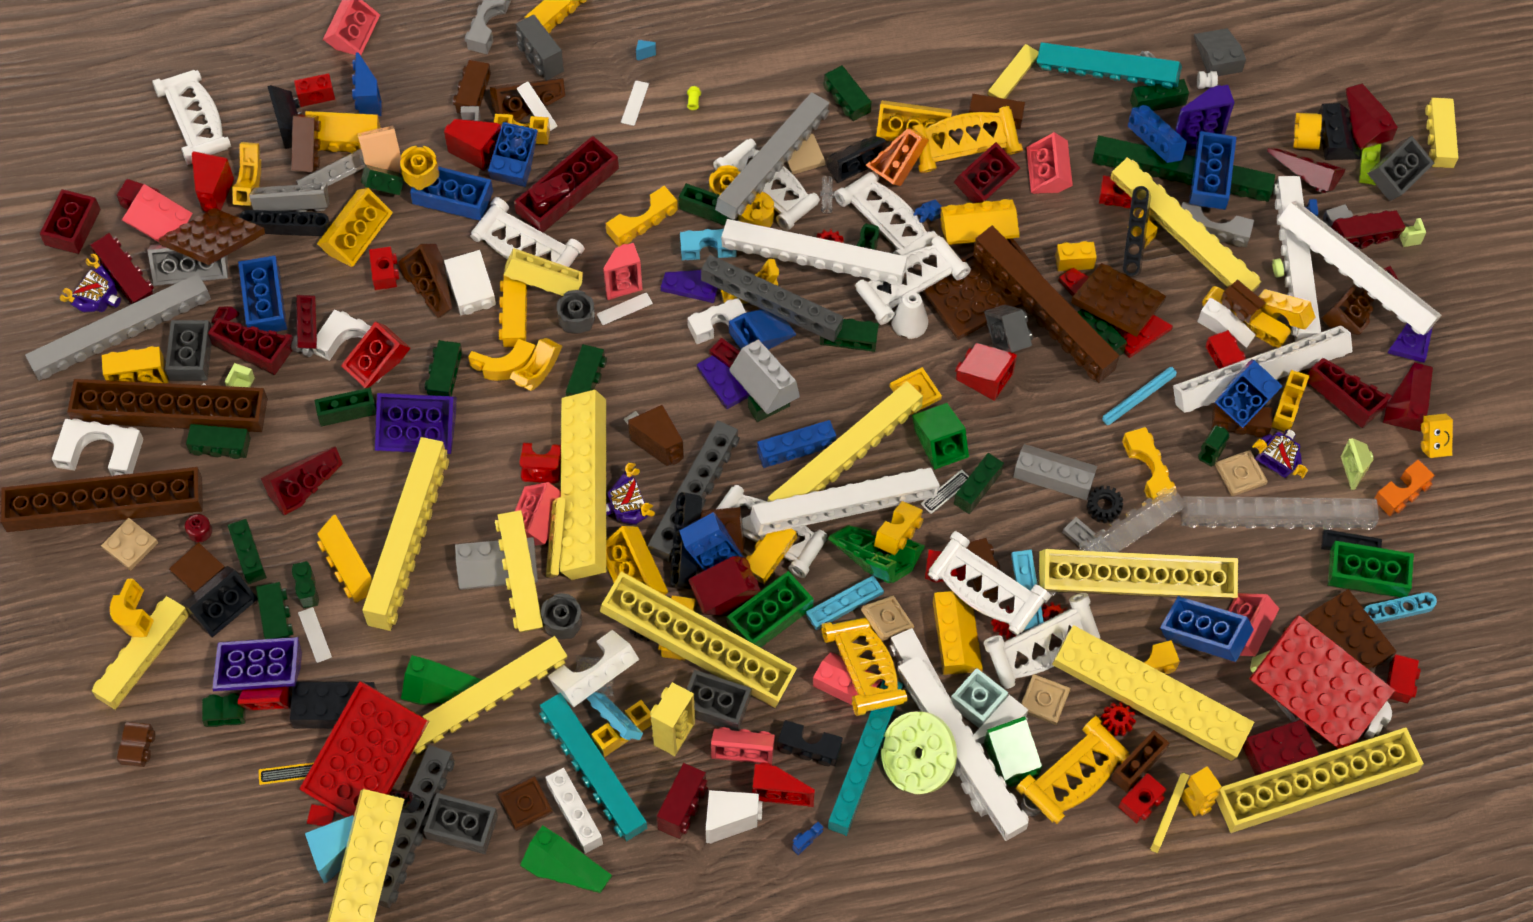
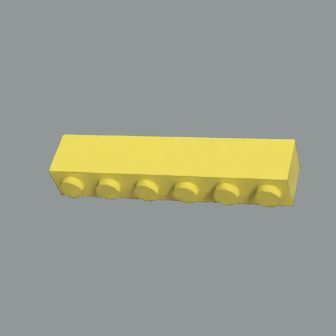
M522 511L498 514V520H495L497 532L501 531L502 539L498 540L500 551L505 552V559H502L504 571L508 570L509 578H506L507 589L512 590L513 597L509 598L511 610L515 609L516 617H513L515 629L519 628L520 633L542 629L543 622Z
M167 596L163 601H160L150 616L154 622L147 637H131L130 643L126 648L121 649L118 658L107 667L103 677L95 682L92 689L95 697L116 710L188 618L189 613L186 608Z

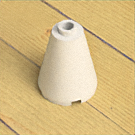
M909 292L905 294L896 308L895 315L891 319V325L897 335L913 339L925 333L928 327V316L921 296L918 293Z

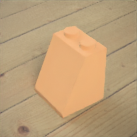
M393 125L357 133L366 165L401 173V154Z

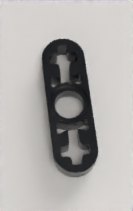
M391 791L389 793L390 796L404 799L401 813H414L421 803V797L412 792Z

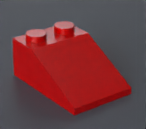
M375 321L341 366L364 388H369L398 365L411 348L386 325Z
M289 687L243 689L238 698V704L249 711L290 709Z
M762 762L755 764L752 793L759 794V801L814 807L815 789L777 766H772L770 763Z

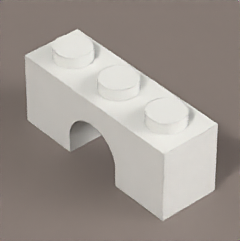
M739 298L730 299L719 306H712L706 311L692 314L688 317V328L696 344H700L714 338L713 325L715 323L723 322L729 327L730 320L746 313Z

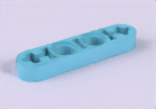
M1426 592L1366 606L1364 610L1367 613L1370 611L1371 614H1375L1374 618L1371 617V619L1377 624L1430 612L1436 606L1437 599L1432 593ZM1424 599H1426L1427 602H1431L1429 606L1427 603H1423ZM1403 603H1411L1413 610H1406L1403 607ZM1392 607L1395 614H1387L1384 608Z

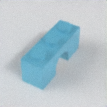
M724 228L720 230L705 229L703 231L687 230L680 232L682 260L700 259V251L706 246L714 247L718 252V258L736 257V250H728L722 247L721 237Z

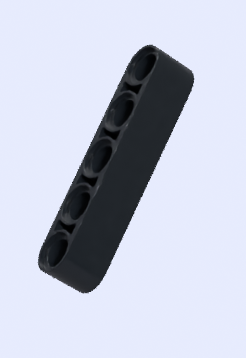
M1144 186L1136 187L1132 193L1123 271L1130 277L1138 276L1142 270L1151 193ZM1141 190L1146 191V197L1143 200H1139L1137 197L1138 192ZM1140 208L1143 209L1144 215L1141 218H1136L1135 211ZM1140 227L1142 229L1141 234L1136 237L1133 236V229ZM1133 245H1138L1139 252L1136 255L1130 253V248ZM1135 263L1137 266L1136 271L1129 273L1128 266Z
M244 210L239 215V218L264 227L265 234L323 236L331 226L328 216L325 213Z
M680 492L676 500L670 583L673 587L692 589L689 579L697 575V561L685 548L679 530L701 519L702 498L700 495Z

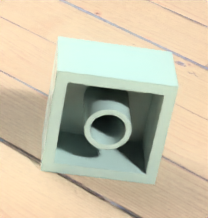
M976 668L951 696V701L961 715L980 728L1007 698L1008 692Z

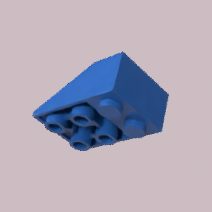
M356 52V60H353L355 74L352 75L353 85H355V89H352L355 109L359 110V114L382 116V100L377 80L360 54Z
M506 122L502 123L488 169L492 180L526 187L532 166L538 133L537 129Z
M764 309L744 313L729 321V334L740 349L759 339L769 350L796 336L787 320Z
M1251 359L1216 399L1215 403L1243 428L1276 394L1282 385L1255 360Z
M714 512L679 530L685 548L704 571L732 556L743 557L725 526Z

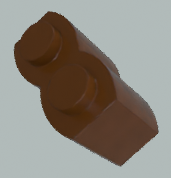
M126 721L117 755V761L121 765L145 767L146 762H149L151 757L149 747L155 740V731L151 724Z

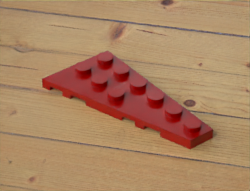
M1072 268L1061 275L1058 281L1074 296L1089 276ZM1155 315L1137 337L1111 324L1127 341L1124 353L1129 358L1173 328V325Z

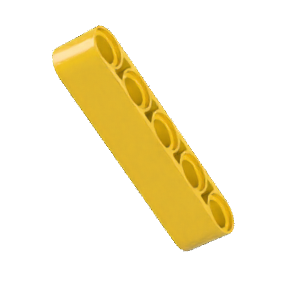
M1213 286L1203 299V306L1206 305L1210 298L1222 304L1221 297L1225 290ZM1264 312L1258 315L1250 324L1245 320L1242 321L1257 338L1276 348L1281 347L1291 333L1288 326Z

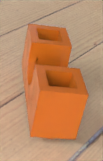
M1417 460L1403 472L1400 478L1407 488H1399L1391 481L1377 492L1373 501L1389 516L1395 512L1398 514L1406 507L1405 504L1408 501L1412 503L1418 498V493L1422 490L1426 492L1433 485L1431 481L1435 475L1423 463Z

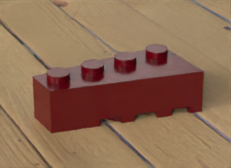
M1386 210L1381 213H1369L1362 216L1355 215L1350 218H1338L1331 226L1333 230L1355 247H1360V249L1367 248L1374 242L1377 245L1397 239L1406 228L1397 210Z
M108 233L90 244L92 253L96 254L100 264L110 271L109 274L113 277L116 285L121 286V292L131 304L153 295V285L148 279L144 280L142 277L143 272L138 265L134 266L132 264L130 254L127 251L123 252L120 248L122 245L117 237L113 238Z
M218 319L208 332L212 345L273 375H276L293 351L291 349L292 335H281L271 330L269 332L259 330L258 327L251 326L250 328L242 326L240 323Z
M1325 358L1318 361L1308 373L1307 383L1362 429L1386 408L1392 398V395L1387 392L1383 394L1378 391V387L1363 383L1358 376L1345 373V369Z

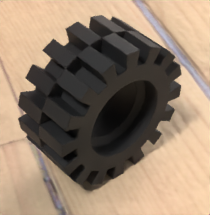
M1103 485L1099 489L1096 487L1094 492L1090 493L1087 509L1088 514H1092L1091 518L1093 520L1097 517V522L1099 523L1101 519L1103 523H1107V520L1111 523L1120 515L1123 507V497H1120V492L1115 493L1116 489L1114 487L1112 490H1110V486L1104 489ZM1101 499L1109 500L1112 503V508L1109 510L1102 509L1098 506V501Z

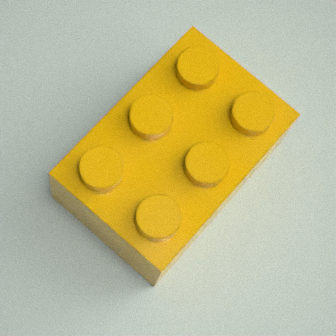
M150 346L145 349H130L125 352H110L102 355V370L105 380L168 383V376L165 371L166 361L160 347Z

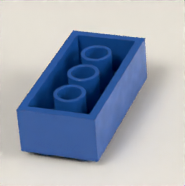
M1200 131L1196 146L1190 205L1226 210L1230 197L1236 136Z
M438 167L439 177L432 185L422 190L412 187L410 191L412 203L415 205L480 221L493 194V187L490 179Z
M276 256L239 261L246 326L250 328L251 326L258 327L259 330L268 332L269 330L275 332L287 330L280 270Z
M1180 596L1176 598L1160 627L1167 641L1172 640L1173 643L1233 662L1238 660L1254 630L1246 616Z

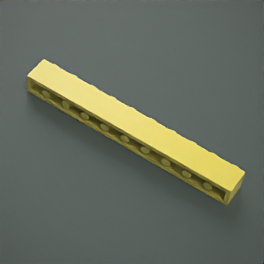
M1127 157L1112 171L1110 178L1131 198L1133 190L1138 186H1144L1150 191L1149 215L1223 284L1229 287L1238 279L1252 292L1259 287L1261 283L1260 277L1255 272L1247 269L1246 264L1241 259L1232 255L1233 252L1228 247L1220 244L1219 239L1214 234L1206 231V227L1201 222L1193 219L1192 214L1187 209L1179 206V202L1174 197L1166 194V190L1161 185H1157L1152 181V177L1147 172L1144 173L1139 169V165L1134 160H1130ZM1145 190L1138 192L1137 197L1139 200H1143L1146 197Z
M906 381L768 497V502L776 499L790 498L795 495L809 494L813 491H823L829 482H834L838 479L842 471L849 470L855 460L863 458L867 454V450L871 447H876L885 435L889 436L899 423L903 424L912 412L916 413L922 407L923 395Z
M555 636L424 715L423 717L430 722L412 754L414 752L416 755L427 749V744L432 741L434 744L445 738L443 736L449 731L454 733L462 727L461 724L467 720L472 722L479 717L478 713L484 709L486 712L497 706V701L501 699L503 701L508 700L514 696L513 692L519 688L521 691L531 685L530 681L537 678L540 680L549 674L547 671L551 668L558 669L564 665L567 654Z

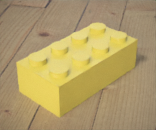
M672 682L669 688L666 687L661 694L662 700L658 705H654L650 715L652 718L654 746L676 756L695 724L694 693Z

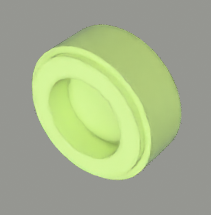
M1274 259L1272 261V268L1275 277L1284 276L1281 259Z

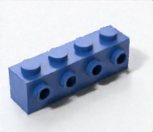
M1142 105L1132 108L1128 127L1167 163L1181 161L1187 141L1153 112L1150 107Z
M828 420L758 441L757 453L763 468L825 450L836 441V434L831 421Z

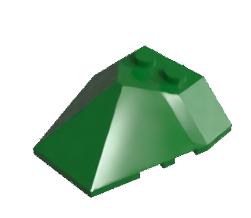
M850 525L829 536V540L864 571L883 579L886 583H895L911 573L925 546L908 539L904 549H900L896 555H893L874 546L876 535L871 534L872 530Z

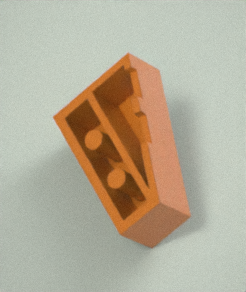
M907 129L889 147L881 151L874 160L867 163L866 166L893 185L901 186L929 142V139L916 130Z

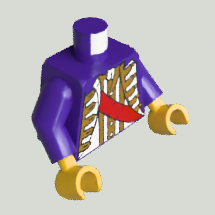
M91 254L95 262L92 263L87 258L86 264L94 266L95 269H90L73 293L68 288L63 289V292L68 297L61 294L60 300L63 302L69 301L72 306L84 313L104 312L109 305L116 308L121 302V298L116 296V283L109 274L110 272L102 264L98 263V256Z
M1287 429L1284 434L1277 432L1274 436L1268 434L1259 438L1252 446V448L1255 447L1259 450L1254 459L1284 478L1293 472V475L1298 474L1303 479L1308 472V469L1302 465L1301 453L1299 452L1300 444L1293 441L1296 434L1292 430Z
M628 463L625 467L626 472L623 473L607 493L610 502L606 503V516L614 513L618 522L637 525L648 516H654L655 512L650 510L653 507L652 504L644 502L635 477L632 478V475H638L640 470L636 468L633 470L636 464Z

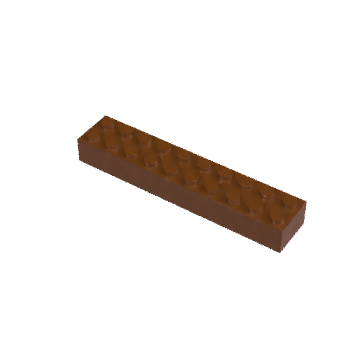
M993 225L975 239L973 253L975 259L979 263L982 262L986 266L988 273L992 276L994 275L1000 285L1011 292L1014 300L1022 302L1025 311L1030 315L1032 314L1036 318L1037 323L1049 331L1050 337L1055 341L1057 340L1061 344L1062 349L1074 357L1076 364L1083 367L1092 380L1100 383L1116 370L1120 356Z
M74 379L67 413L71 420L80 419L83 422L89 423L95 421L102 425L114 424L190 429V424L241 428L247 429L248 432H262L268 398L264 388Z
M198 467L1 487V524L6 532L127 520L128 518L137 519L203 512L202 475Z

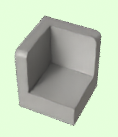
M461 106L462 120L480 121L479 106Z

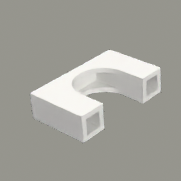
M334 310L317 334V349L312 348L313 353L330 361L344 341L356 337L363 338L371 326L361 319L356 320L350 317L346 312Z
M65 419L52 457L56 468L75 471L80 454L86 445L96 440H107L114 444V450L108 465L111 475L133 474L144 440L140 430L133 427L122 428L114 424L102 425L95 421L89 423L83 422L80 419Z
M613 630L596 641L604 653V656L596 665L582 672H572L565 665H562L547 676L558 693L561 692L563 697L573 707L639 660L631 645Z

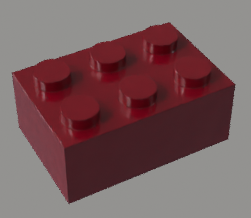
M995 142L953 182L972 203H983L1014 176L1020 167Z
M61 189L40 232L45 246L79 254L101 210L96 198Z
M1302 720L1247 737L1242 747L1255 776L1319 756Z
M686 763L682 764L657 814L658 830L678 839H681L683 834H687L691 825L689 823L691 816H696L699 810L698 802L700 798L704 799L708 791V787H706L708 783L706 772Z

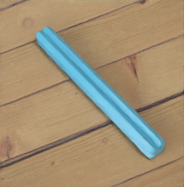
M1173 367L1167 368L1103 415V422L1106 425L1113 423L1174 378L1177 373Z

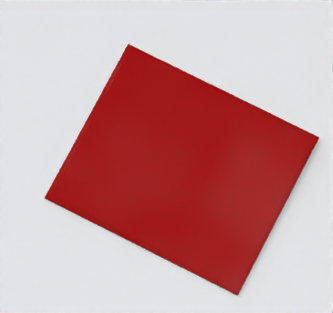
M311 804L306 824L319 826L331 824L335 811L327 806Z

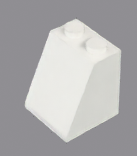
M480 250L444 260L448 281L460 316L469 315L481 309H489L496 305L495 296Z
M709 790L706 843H713L756 828L758 820H762L763 801H759V794Z

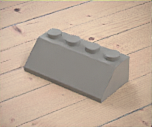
M327 183L255 187L249 195L253 210H296V212H306L307 209H314V211H324L330 204Z
M160 244L150 245L148 248L153 286L176 284L195 274H199L202 281L228 278V255L207 265Z
M759 339L743 347L729 369L730 373L766 414L800 397L796 380Z
M1024 444L1013 478L1087 500L1098 466Z
M534 537L527 538L534 579L535 583H537L536 547ZM499 541L455 544L459 590L507 585L506 578H509L508 570L504 571L502 559H505V552L500 551Z

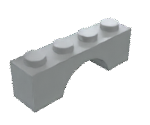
M483 0L482 4L478 6L476 18L472 19L470 31H467L465 35L468 50L488 55L493 44V34L486 24L492 17L506 14L511 0Z
M1187 202L1182 203V208L1187 209L1192 214V218L1197 222H1201L1206 227V231L1214 234L1219 239V242H1227L1238 247H1247L1254 220L1236 216L1227 223H1215L1204 216L1201 206L1190 205Z

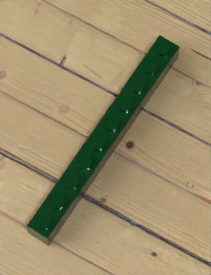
M1098 135L1092 163L1116 168L1128 157L1139 165V169L1144 173L1147 172L1151 177H1159L1169 181L1192 185L1195 156L1184 154L1181 161L1167 163L1149 146ZM1233 165L1230 194L1269 202L1276 174Z

